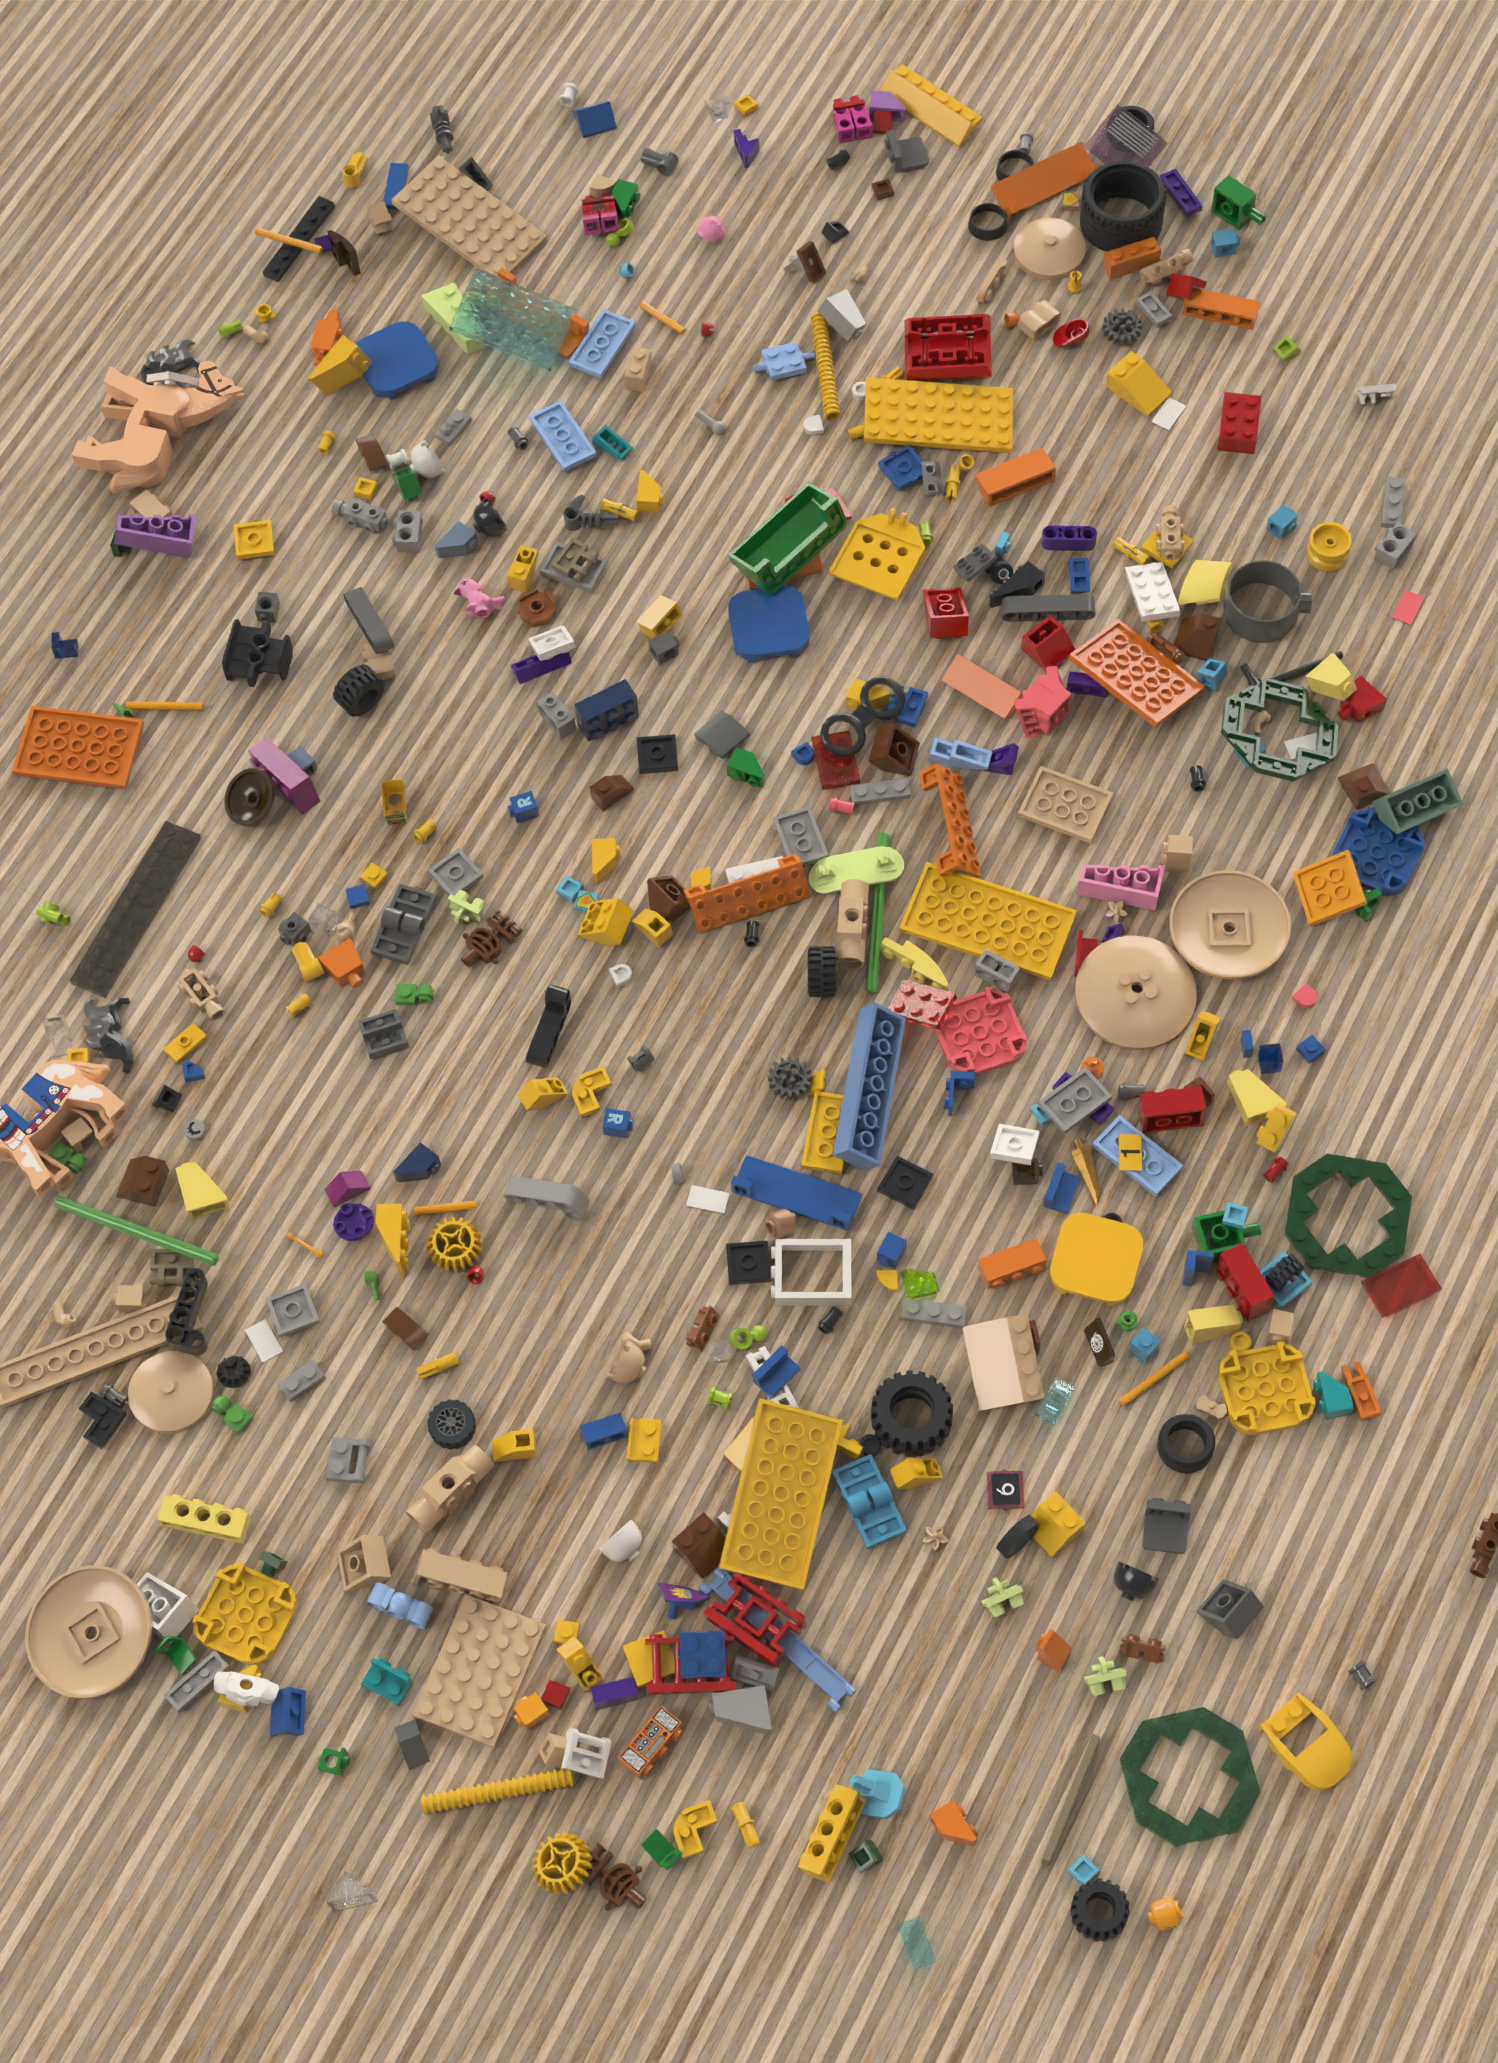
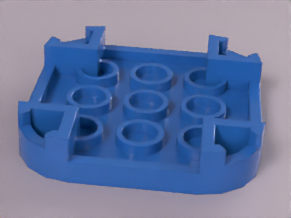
M397 322L356 342V345L372 361V364L363 373V376L376 397H390V400L396 399L397 393L426 379L429 383L432 382L438 372L439 364L434 350L420 329L413 323Z
M782 586L772 595L766 594L761 589L739 592L731 598L728 605V614L734 651L736 655L748 660V663H755V659L788 654H793V658L800 656V653L809 646V627L804 599L796 588Z
M1368 807L1367 810H1360L1351 814L1332 856L1349 850L1361 886L1371 891L1378 888L1382 895L1394 896L1406 888L1421 857L1425 841L1417 826L1396 834L1379 819L1374 808Z

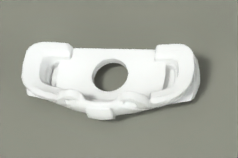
M232 1671L217 1672L214 1677V1690L219 1694H225L227 1700L242 1706H257L259 1702L272 1704L279 1690L277 1684L267 1679ZM242 1681H250L253 1687L249 1690H244L240 1687V1683Z

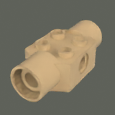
M849 879L841 884L836 965L845 970H858L864 966L869 884L863 880Z
M473 1445L463 1456L452 1457L421 1488L417 1501L406 1511L407 1516L419 1529L427 1534L442 1518H445L448 1514L452 1515L458 1509L460 1502L472 1496L476 1485L495 1467L493 1461L476 1445Z

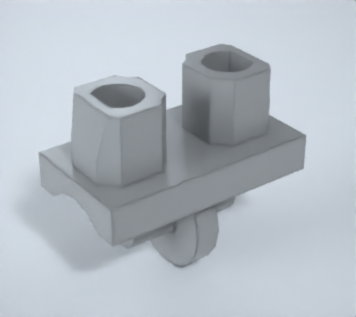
M940 459L922 461L921 467L925 496L943 494Z

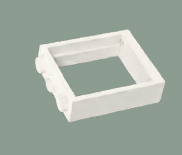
M776 1239V1246H771V1259H775V1266H771V1279H775V1286H771V1298H775L776 1306H851V1239ZM782 1251H843V1292H782Z

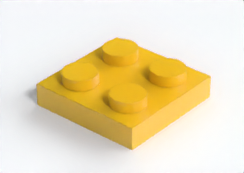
M271 520L233 525L237 560L275 555Z

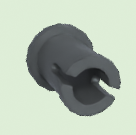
M512 427L508 430V435L514 441V446L517 449L523 450L528 446L527 437L523 436L517 427Z
M1123 1083L1118 1088L1119 1097H1123V1099H1126V1097H1140V1094L1145 1093L1144 1085H1126V1083Z
M105 1384L99 1393L103 1399L109 1400L120 1409L126 1404L123 1401L128 1400V1397L115 1390L112 1384Z

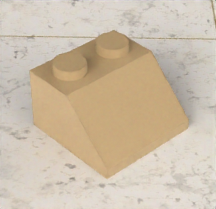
M361 1535L337 1550L344 1592L372 1587L376 1582L382 1583L391 1578L384 1536Z

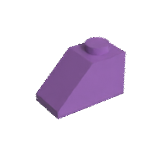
M872 90L870 119H874L875 110L891 111L892 121L905 122V106L890 92Z

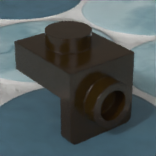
M1038 1157L1033 1158L1031 1165L1012 1163L1013 1185L1038 1184L1039 1176H1043L1042 1164H1038Z

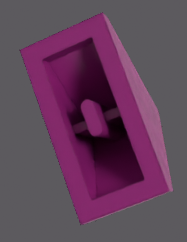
M362 1171L339 1172L324 1190L333 1207H336L371 1189Z

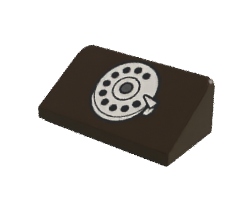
M1096 1318L1084 1329V1332L1098 1366L1102 1367L1114 1362L1115 1352L1101 1318Z

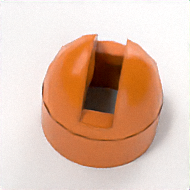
M1005 313L1004 321L1006 327H1014L1018 324L1019 316L1016 313Z

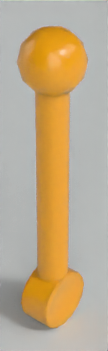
M292 1233L287 1234V1238L314 1252L318 1258L324 1256L322 1250L313 1248L296 1238Z

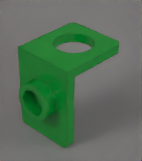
M168 1635L154 1649V1652L157 1654L168 1655L180 1674H184L196 1662V1657L184 1639ZM172 1642L169 1647L163 1649L167 1643Z
M342 1747L340 1752L325 1748L318 1769L323 1772L343 1776L344 1770H347L350 1763V1756L346 1748ZM331 1755L338 1758L336 1766L333 1768H329L325 1764L327 1757Z
M654 1829L641 1843L643 1849L654 1861L666 1870H669L683 1855L657 1829Z

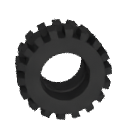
M358 665L345 673L337 682L333 698L349 715L358 717L367 713L378 703L385 691V683L368 665Z
M810 946L808 949V994L810 997H834L836 994V950L834 946Z
M1097 1878L1096 1881L1088 1880L1087 1884H1082L1079 1890L1075 1892L1071 1903L1070 1915H1072L1073 1925L1077 1926L1076 1930L1079 1933L1082 1932L1085 1938L1091 1937L1096 1942L1099 1939H1102L1104 1942L1108 1941L1109 1938L1117 1937V1934L1121 1933L1124 1929L1130 1912L1126 1893L1124 1890L1121 1892L1120 1886L1117 1883L1115 1885L1111 1884V1880L1107 1879L1106 1882L1102 1881V1878ZM1095 1898H1102L1108 1901L1113 1908L1112 1918L1106 1922L1093 1920L1087 1913V1903Z

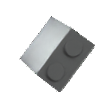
M1223 1579L1196 1612L1222 1634L1237 1640L1258 1616L1264 1606L1251 1589Z

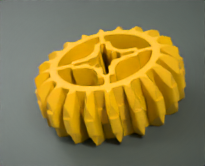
M452 1217L450 1222L444 1218V1224L441 1225L437 1222V1229L431 1228L432 1235H427V1240L429 1241L426 1243L428 1256L432 1257V1263H437L438 1268L441 1269L445 1266L447 1272L451 1267H453L454 1272H457L458 1267L465 1271V1265L472 1266V1260L478 1261L477 1254L482 1252L480 1247L483 1245L480 1239L481 1233L477 1232L476 1225L471 1226V1221L468 1220L464 1223L462 1217L458 1221L455 1220V1217ZM466 1235L471 1239L469 1248L463 1243ZM440 1241L445 1245L443 1254L438 1250Z
M564 1832L563 1835L555 1833L554 1839L547 1836L548 1842L546 1844L540 1842L542 1849L535 1850L538 1857L532 1859L535 1864L532 1867V1871L535 1873L534 1878L539 1882V1886L543 1889L545 1888L547 1892H554L556 1895H560L563 1892L569 1895L570 1888L573 1891H577L576 1885L578 1883L584 1885L583 1877H589L586 1870L592 1868V1865L589 1863L592 1860V1856L589 1854L590 1849L585 1845V1841L577 1835H570L567 1832ZM565 1848H572V1849H573V1850H571V1851H568V1850H567V1851H565V1852H561V1851H560V1850L565 1849ZM559 1875H563V1876H564V1877L559 1878V1879H551V1877H553V1876H556V1877L559 1876Z

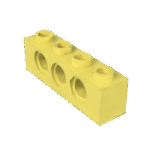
M173 1494L172 1497L164 1496L157 1519L162 1527L241 1544L245 1542L251 1518L244 1509H226L224 1505L214 1503L212 1506L205 1504L204 1501L199 1499L189 1501L176 1494ZM183 1510H189L186 1516H179ZM203 1515H210L206 1521H200ZM224 1519H231L228 1525H221Z

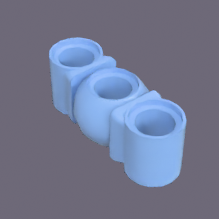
M379 1582L375 1583L366 1602L369 1606L384 1613L387 1610L391 1616L401 1620L405 1619V1622L420 1629L425 1628L433 1611V1607L417 1599L413 1602L410 1596L401 1592H395V1589Z

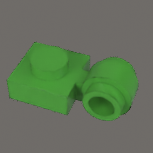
M396 984V1005H416V999H419L421 1003L428 1004L433 1000L434 990L429 984H422L418 990L416 984Z
M58 1141L48 1154V1156L62 1165L68 1166L75 1173L83 1171L87 1165L86 1157L80 1153L76 1154L74 1149Z
M225 1395L218 1396L211 1407L218 1415L225 1414L222 1418L223 1422L237 1434H240L253 1420V1417L237 1403L231 1409L230 1405L232 1402Z

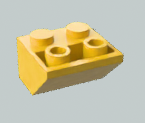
M619 898L592 901L581 923L578 936L605 946L620 945L634 911Z

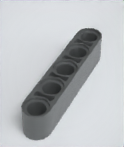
M362 587L343 593L347 607L374 653L378 654L394 648L388 630Z
M1089 594L1008 596L1001 600L1002 619L1008 622L1043 621L1050 615L1057 621L1089 620L1096 615L1095 598Z

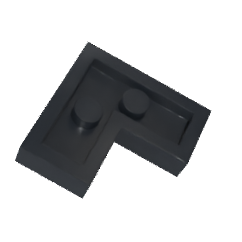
M92 1391L78 1408L82 1413L94 1419V1422L83 1435L84 1439L100 1449H103L127 1415L125 1411Z

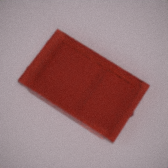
M1421 1254L1415 1255L1361 1281L1382 1318L1393 1315L1442 1290Z

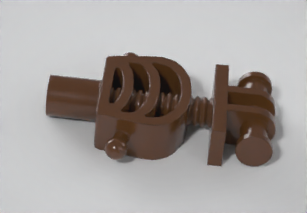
M497 910L492 918H487L488 926L494 931L491 932L486 928H476L470 936L468 933L463 934V938L467 939L466 946L470 951L461 958L462 962L467 967H470L480 958L486 964L491 961L493 964H498L499 960L497 957L502 952L498 938L502 936L507 942L512 944L514 942L513 936L509 932L518 937L522 929L518 928L514 921L508 922L510 918L507 915L501 914L500 910ZM493 942H495V944L497 945L495 949L492 945Z
M597 1843L596 1848L589 1852L592 1856V1860L589 1863L592 1864L595 1861L598 1865L596 1868L592 1866L591 1869H588L591 1871V1874L585 1880L586 1883L590 1886L599 1874L603 1877L600 1883V1893L608 1901L604 1906L606 1911L611 1910L612 1904L620 1907L625 1900L629 1901L637 1909H640L647 1900L645 1896L635 1889L640 1882L636 1874L642 1872V1867L638 1865L635 1870H632L627 1864L619 1863L611 1869H607L606 1865L614 1857L613 1853L609 1851L601 1860L599 1857L607 1850ZM624 1870L618 1876L614 1874L617 1871ZM609 1881L611 1885L607 1894L605 1893V1885ZM615 1888H616V1889H618V1890H617V1892H616V1894H615V1897L613 1898L612 1895H613V1892H614V1890H615Z

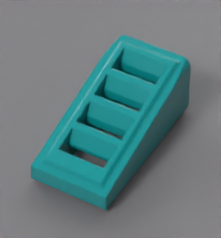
M606 424L593 436L592 442L596 446L620 461L633 450L632 446ZM622 448L626 449L621 454L619 453Z

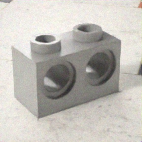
M398 510V518L394 519L396 533H393L392 537L393 545H396L397 552L420 553L423 526L421 511Z
M1397 522L1393 528L1390 527L1387 530L1385 539L1383 541L1380 540L1375 546L1376 554L1374 559L1394 570L1414 545L1417 533Z
M554 692L537 701L540 716L560 740L576 731L574 716Z
M985 949L975 964L974 975L1010 994L1020 978V967Z

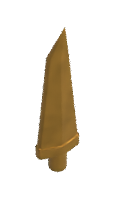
M1080 1138L1075 1139L1073 1142L1076 1150L1071 1152V1156L1096 1205H1098L1100 1188L1091 1147H1084Z

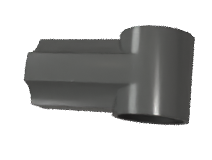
M645 148L642 152L641 163L657 168L665 176L671 175L679 162L677 155L672 152L663 154L650 148Z

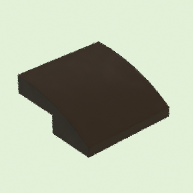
M332 230L327 231L332 255L339 266L347 264L354 276L360 274L357 252L353 245L340 234Z

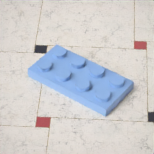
M603 309L569 360V366L602 379L636 326L635 321Z
M558 401L529 415L530 422L564 472L597 457L596 451L562 401Z
M1119 1115L1093 1142L1092 1147L1119 1167V1134H1141L1142 1171H1123L1157 1197L1183 1169V1165Z

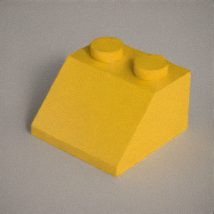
M1054 1492L1031 1515L1040 1524L1038 1531L1032 1538L1053 1558L1084 1532L1086 1523L1057 1492Z

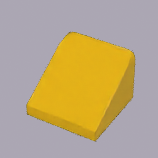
M710 867L691 873L692 887L702 884L706 891L712 889Z
M824 1069L812 1075L811 1088L808 1089V1095L814 1096L815 1091L824 1092L826 1071Z

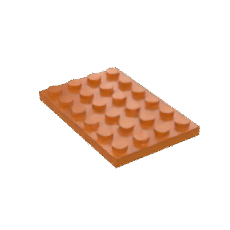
M1119 619L1073 651L1068 660L1155 728L1200 695L1205 689L1202 683Z
M31 705L12 773L16 776L126 789L144 727L143 719Z

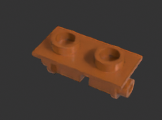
M1151 632L1147 637L1151 645L1176 664L1186 655L1157 632Z
M711 1305L708 1308L703 1306L702 1309H699L693 1322L699 1327H691L686 1337V1345L690 1347L695 1345L701 1352H703L706 1344L709 1342L710 1335L719 1318V1314Z
M1127 1634V1637L1122 1636L1121 1641L1125 1642V1645L1120 1644L1119 1653H1122L1123 1656L1138 1659L1140 1651H1143V1660L1157 1664L1158 1662H1163L1164 1653H1160V1651H1165L1166 1646L1162 1645V1641L1156 1639H1149V1642L1142 1641L1140 1636Z

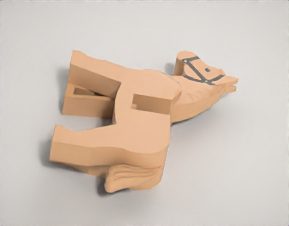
M211 361L200 363L198 370L201 378L197 388H184L177 385H147L133 377L119 373L113 367H109L103 381L107 394L101 409L104 418L127 420L124 439L101 444L89 436L86 443L78 440L72 453L75 466L102 472L107 471L110 474H114L110 483V490L113 493L136 487L147 488L155 486L165 478L173 456V449L168 436L180 438L188 427L200 424L214 417L233 400L245 397L244 389L234 386L232 379L222 376L215 363Z

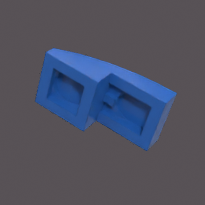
M1069 558L1071 593L1090 592L1088 558Z

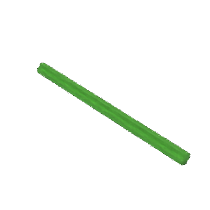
M887 833L878 834L877 847H889V835ZM886 883L874 885L866 983L868 993H877Z
M58 1196L54 1201L55 1207L206 1264L215 1266L219 1260L216 1253L67 1198Z

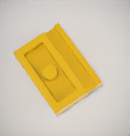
M631 1418L627 1461L658 1464L662 1420Z

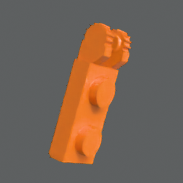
M1353 1362L1354 1370L1357 1374V1377L1352 1378L1348 1366L1342 1365L1341 1371L1360 1421L1381 1416L1382 1411L1368 1376L1364 1373L1360 1362Z

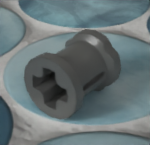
M643 1046L641 1051L634 1056L627 1058L632 1068L637 1072L648 1062L654 1061L652 1053L646 1046Z
M1364 1660L1348 1671L1350 1675L1353 1674L1360 1684L1359 1688L1361 1691L1377 1681L1376 1676H1372L1365 1666L1366 1662Z

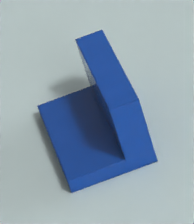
M1057 1162L1044 1198L1043 1207L1067 1214L1080 1176L1065 1172V1165Z
M1188 1250L1184 1265V1286H1191L1195 1271L1210 1272L1214 1253Z
M781 1345L752 1374L753 1382L772 1398L801 1368L788 1357V1350Z
M621 1413L580 1425L587 1450L628 1437L627 1428Z
M291 1687L278 1690L277 1697L271 1705L270 1736H277L283 1733L295 1736L304 1735L305 1690Z

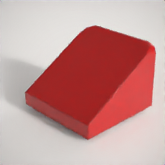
M875 110L873 132L887 134V131L891 130L892 112Z

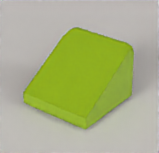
M1287 335L1273 347L1284 361L1301 352Z

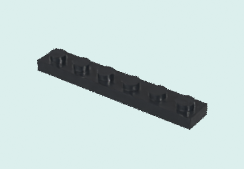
M318 196L289 237L309 242L334 209V202ZM283 243L263 270V275L276 282H280L303 251V248Z

